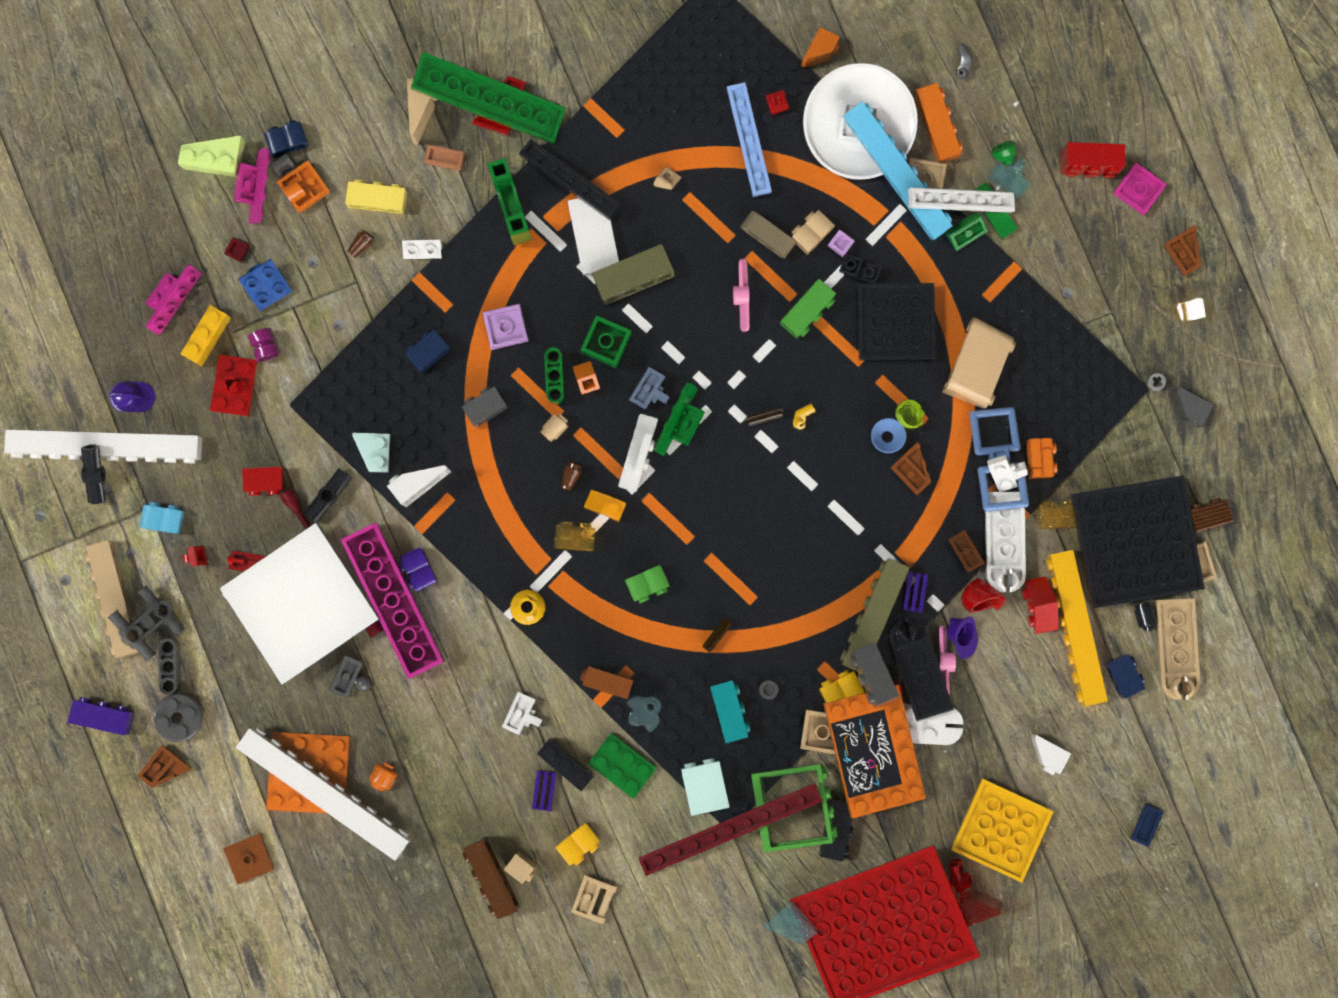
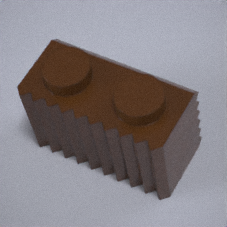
M1221 498L1209 500L1210 504L1203 506L1202 503L1192 505V510L1190 511L1194 533L1234 522L1228 500L1221 501Z

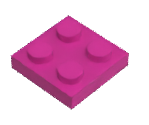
M1135 163L1113 195L1144 216L1167 184L1138 163Z

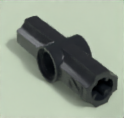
M96 444L82 446L83 467L81 478L83 483L86 484L88 503H103L106 500L104 489L106 473L104 466L101 465L99 446Z
M338 468L327 484L319 490L318 495L303 514L317 524L331 505L337 501L338 496L353 478ZM326 491H331L332 498L328 501H325L324 493Z

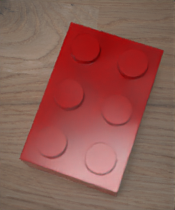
M1068 142L1060 152V174H1065L1066 177L1084 175V177L1093 178L1096 175H1103V178H1114L1125 167V144Z

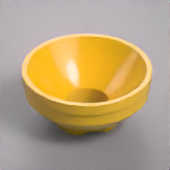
M533 590L520 591L511 601V614L521 624L531 625L537 623L545 613L544 599ZM525 601H529L533 605V609L529 613H525L521 609V605Z

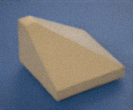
M665 167L657 176L653 185L672 190L682 177L668 167Z

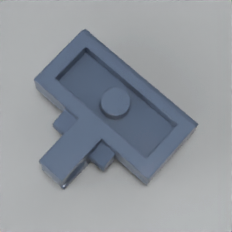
M648 367L629 401L645 410L651 401L656 403L658 400L666 405L670 398L663 393L664 388L661 387L665 376Z

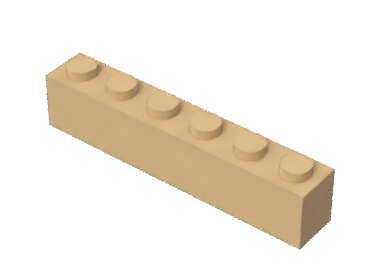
M106 540L86 546L85 557L91 565V579L96 583L95 594L101 602L100 613L102 618H105L107 624L105 632L111 639V653L115 655V658L137 654L139 652L136 649H131L121 641L118 628L108 619L118 609L119 613L128 623L134 621L114 542ZM129 631V638L135 640V634Z

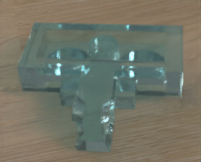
M1020 158L1014 167L1011 164L1006 167L998 162L987 178L1004 191L1014 192V197L1017 200L1030 184L1022 178L1024 173L1020 170L1026 162Z

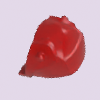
M977 578L967 585L961 595V602L969 613H975L990 608L999 610L1006 603V598L989 583Z

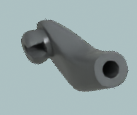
M961 44L956 48L961 59L956 75L958 79L965 80L970 75L973 56L966 45Z

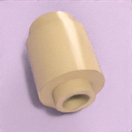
M560 413L558 416L553 414L542 426L543 429L540 432L552 442L554 439L557 440L567 429L566 423L568 421Z

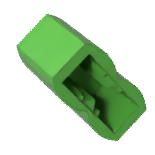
M661 565L625 580L634 602L639 601V604L649 600V595L656 593L658 596L667 592V587L670 586Z

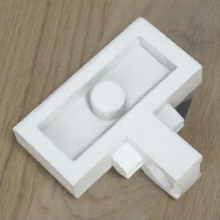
M1006 455L987 461L999 492L1018 487L1016 480L1028 475L1025 462L1015 465L1009 464Z
M517 692L502 727L518 735L521 734L523 727H529L530 723L540 727L543 719L534 716L536 711L532 710L536 699Z

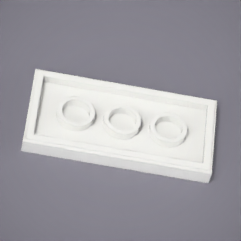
M579 198L568 200L583 275L591 274L619 262L611 221Z

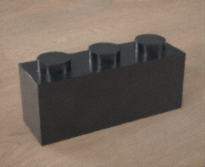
M551 738L537 753L538 756L581 792L595 776Z
M831 798L829 805L833 806L834 809L832 824L837 828L838 837L835 838L833 843L820 845L818 855L843 862L844 857L847 858L849 846H846L848 838L851 839L853 827H850L852 818H850L847 801ZM826 825L824 827L823 836H827Z

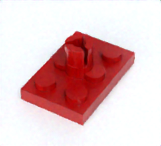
M219 355L210 406L211 412L249 417L258 365L256 360Z

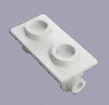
M440 239L402 240L403 259L442 258V242Z

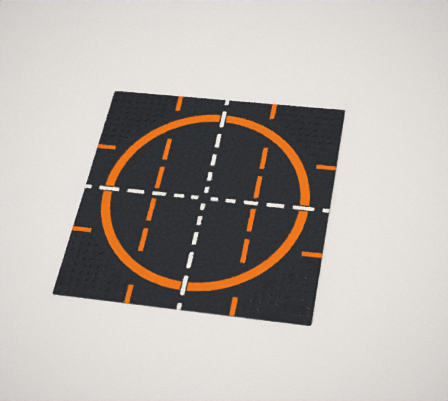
M687 0L558 131L555 142L553 144L547 142L543 146L545 150L621 203V207L610 219L619 261L662 244L674 270L675 277L604 306L592 274L583 275L568 206V200L578 198L527 162L512 179L532 240L513 245L503 210L496 194L441 250L442 258H433L290 403V407L684 789L685 785L681 768H685L684 764L696 762V765L704 764L703 760L715 758V761L719 760L729 808L709 813L721 823L751 810L756 804L751 774L790 768L807 751L800 749L806 710L825 713L823 705L825 701L819 691V688L822 687L821 683L830 678L832 681L838 679V674L849 670V672L854 671L841 665L842 660L839 659L843 650H847L850 643L847 640L851 631L855 632L858 626L855 624L859 613L863 614L865 607H863L866 596H871L873 590L870 587L874 578L878 579L880 575L878 568L882 560L886 561L887 558H890L910 567L908 572L928 575L922 613L902 610L908 573L905 577L876 645L886 666L895 658L889 639L891 628L901 619L906 636L909 637L910 634L905 618L916 619L926 625L981 567L979 566L968 573L948 539L966 529L986 562L985 511L982 504L978 468L988 466L989 455L978 456L975 454L970 412L1013 407L1015 409L1021 449L1017 452H1009L1010 463L1025 462L1027 471L1028 439L1052 438L1053 443H1056V454H1053V461L1057 462V473H1054V477L1028 479V475H1025L1029 506L1025 507L1026 520L1148 392V387L986 234L981 235L963 248L955 251L944 233L935 240H931L884 175L870 179H849L836 175L821 165L810 151L803 130V115L806 102L810 93L821 79L808 67H802V62L737 0ZM744 82L772 190L769 194L756 197L752 196L726 89L727 86ZM784 90L789 110L771 115L765 98L766 95ZM665 167H668L682 177L672 190L653 185L657 176ZM941 209L943 213L947 212L951 217L952 221L950 223L953 226L967 218L960 210ZM819 210L835 225L834 229L808 255L795 244L785 259L776 255L740 227L751 211L761 215L791 238L793 236L792 231L798 225L803 226L807 222L805 218L812 211L816 213ZM839 230L855 241L846 254L861 258L865 262L883 268L878 283H934L935 360L859 361L857 285L868 283L839 272L844 256L841 257L828 247V244ZM740 259H746L748 269L750 327L747 332H743L740 329V305L733 304V286H739ZM820 279L836 293L833 298L836 301L829 309L826 307L821 312L823 316L817 323L812 322L808 326L810 330L804 337L800 335L796 339L780 325V322L814 283ZM520 304L529 342L491 350L482 312ZM596 315L632 332L617 369L581 354V348ZM973 318L982 320L1014 337L1013 341L1016 342L1013 352L1008 353L994 389L993 395H995L993 404L991 406L988 405L986 409L942 393L962 347L965 334L968 333L966 331L968 324ZM428 330H435L451 350L421 374L405 355L406 349L414 342L417 344L422 339L421 336ZM552 347L559 349L563 357L564 400L558 405L551 404L546 396L545 352ZM551 353L548 359L551 362H555L558 360L559 355ZM591 361L600 389L581 394L573 367ZM648 367L665 376L661 387L664 388L663 393L668 395L670 399L666 405L658 400L656 403L651 401L645 410L629 401ZM552 372L549 378L552 381H556L559 379L560 374ZM687 382L692 383L698 390L690 405L703 410L705 413L689 445L686 446L672 440L665 456H661L653 448L652 452H648L647 459H650L647 470L643 469L637 491L633 492L620 488L618 486L639 415L643 414L658 419L652 438L656 442L663 431L665 422L668 421L672 413L673 406L681 395V390ZM486 387H495L508 408L475 428L462 406L465 405L464 402L467 399L480 396V392ZM553 391L550 394V398L553 400H557L561 396L559 391ZM908 399L918 402L921 409L925 412L922 419L924 423L917 428H904L906 431V441L897 452L883 453L877 450L871 441V431L874 425L880 420L887 418L897 420L895 416L896 408L904 400ZM812 404L815 412L806 416V426L801 430L795 428L793 425L795 412ZM777 407H781L783 411V417L753 426H748L746 423V417ZM560 413L568 421L566 423L568 427L557 440L554 439L550 442L540 431L553 414L558 416ZM1008 415L978 418L982 447L1012 444ZM890 432L882 434L884 442L889 443L892 441L893 436ZM353 433L391 435L389 473L368 471L352 436ZM918 442L931 483L916 496L890 467ZM568 461L583 466L581 470L583 472L571 491L561 487L564 467ZM444 465L451 471V473L407 507L401 505L387 487L390 484L389 480L397 474L400 476L405 473ZM986 474L988 491L999 492L992 474ZM1019 485L1016 488L1003 492H1019ZM591 490L626 503L619 522L584 508ZM661 565L670 585L667 587L668 591L658 596L656 593L649 595V600L640 604L639 601L634 602L625 580ZM912 577L908 607H911L915 577ZM920 578L915 608H918L923 578ZM523 590H533L539 593L545 602L543 617L537 623L531 625L517 622L510 610L513 597ZM525 601L521 605V609L523 612L529 613L532 611L533 605L531 602ZM723 618H727L732 622V625L713 650L708 652L703 648V644ZM588 666L634 680L628 699L583 686V681L580 680L583 669H588ZM733 680L734 684H738L740 695H737L739 703L743 702L745 713L742 716L744 722L748 721L751 732L747 733V738L725 743L710 686ZM766 680L774 681L779 688L777 696L770 700L763 698L759 693L760 684ZM783 775L763 778L765 794Z

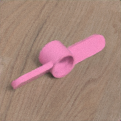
M746 259L739 260V286H733V304L740 305V329L743 332H747L750 327Z
M940 626L938 664L950 694L949 672H955L956 656L955 653L948 652L946 626Z

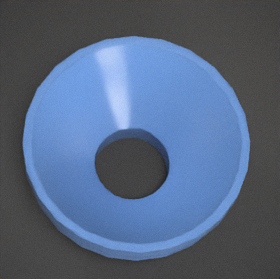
M890 418L883 419L874 425L871 431V441L880 452L894 453L904 445L906 431L899 421ZM884 432L892 434L893 439L891 442L886 443L882 440Z

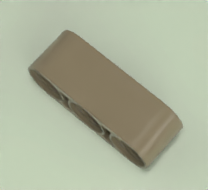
M754 211L750 212L740 226L747 234L783 259L786 258L796 244L790 236Z

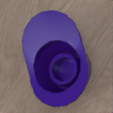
M123 381L118 382L112 387L109 400L112 407L118 411L145 412L154 404L155 392L146 383Z
M972 617L951 618L947 633L948 638L955 644L958 655L962 659H967L974 654L978 644L975 620Z

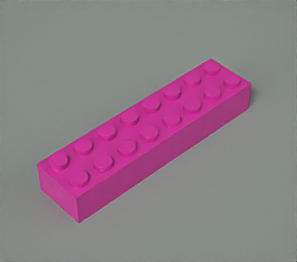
M375 522L341 539L407 678L416 677L446 662L380 525Z

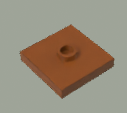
M261 833L223 848L237 885L275 869Z

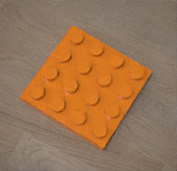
M272 732V738L282 744L281 748L286 751L288 749L298 755V760L302 763L304 761L310 763L314 767L312 770L318 774L320 772L324 773L330 778L329 782L334 785L336 783L345 788L344 792H347L350 736ZM269 772L266 810L327 813Z

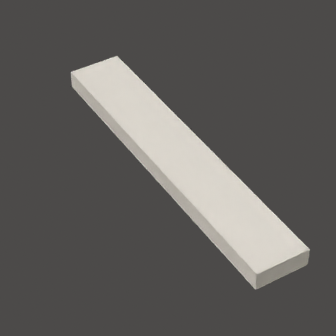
M913 187L908 189L909 208L1011 213L1015 211L1014 192Z

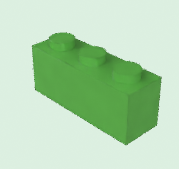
M818 279L781 320L780 325L796 339L800 335L804 337L810 330L808 326L812 322L817 323L823 316L821 313L825 307L829 309L836 300L833 298L836 293Z

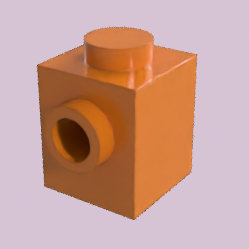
M591 361L573 367L581 394L600 389Z

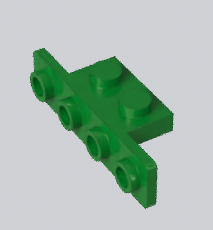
M687 382L681 390V395L673 406L672 413L668 421L665 422L660 437L655 442L654 451L661 456H665L672 440L688 446L705 413L703 410L690 405L698 390L692 383Z

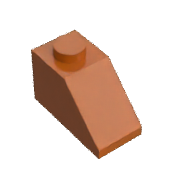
M819 27L801 66L805 68L829 61L832 54L836 56L841 46L838 44L840 36Z

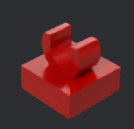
M784 90L766 95L765 98L771 115L789 110Z
M204 546L188 547V554L182 555L183 563L189 562L190 567L208 565Z

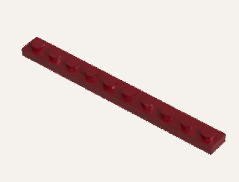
M815 782L645 854L638 859L645 876L823 802V799Z

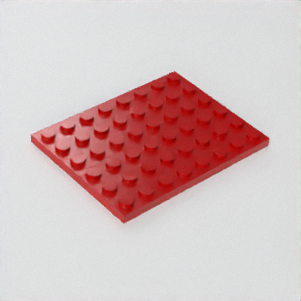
M934 844L789 900L830 998H869L981 956Z

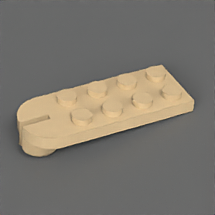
M1195 598L1155 600V612L1158 622L1156 629L1160 687L1163 693L1171 699H1190L1196 695L1200 688ZM1180 682H1181L1182 695L1179 693V683H1180Z

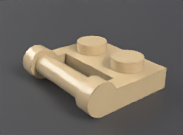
M585 875L571 913L604 924L606 920L605 914L613 893H616L617 886ZM603 888L606 892L598 913L594 914L592 910L599 891Z

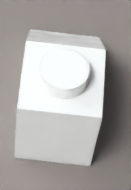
M1033 734L1031 738L1039 764L1044 766L1043 770L1051 775H1054V773L1061 774L1071 753Z

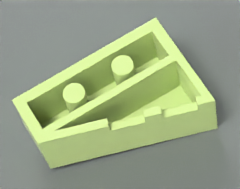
M234 136L181 145L178 164L186 170L237 177L238 164L242 163L246 141L242 136Z

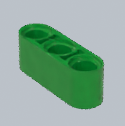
M554 347L549 348L545 352L546 396L553 405L561 404L564 400L563 357L561 351ZM557 353L559 358L557 361L551 362L548 359L549 355ZM558 372L560 377L558 380L552 381L549 378L550 374ZM553 391H559L561 396L559 399L553 400L550 398V394Z

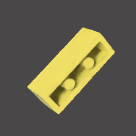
M355 179L354 182L348 181L345 204L348 208L404 215L407 191L402 185L392 184L391 186H384V183L381 182L366 184L363 180Z

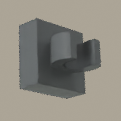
M282 154L281 158L277 161L273 160L271 164L280 178L296 169L287 154Z

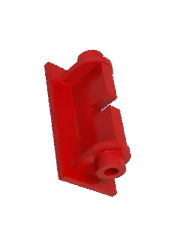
M232 550L231 556H228L227 563H229L228 569L244 572L267 556Z

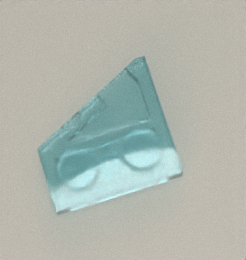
M792 901L763 926L765 929L801 945L818 931Z

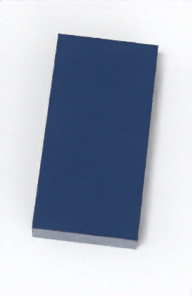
M1144 803L1130 839L1149 847L1164 812Z

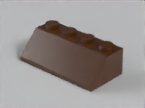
M487 837L464 847L463 857L466 863H470L473 868L471 870L475 881L479 880L482 886L479 889L483 898H487L490 903L488 908L492 916L496 915L497 919L517 912L520 905Z

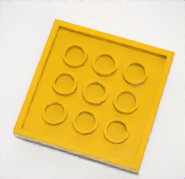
M981 779L950 850L1022 883L1054 811Z

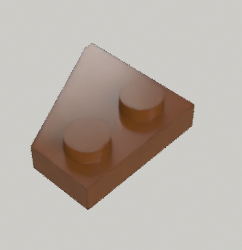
M1195 225L1163 245L1183 277L1201 266V259L1198 254L1199 244L1196 239L1197 228Z
M918 442L890 467L916 496L931 483Z
M161 745L137 777L151 788H154L190 771L192 767L167 747Z

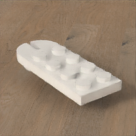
M989 492L990 503L1021 500L1020 492ZM1025 508L985 511L987 582L998 592H1006L1004 575H1007V592H1014L1024 584L1026 578Z
M903 704L913 743L950 745L961 737L963 728L946 727V724H963V718L955 708L954 711L916 722L911 704Z

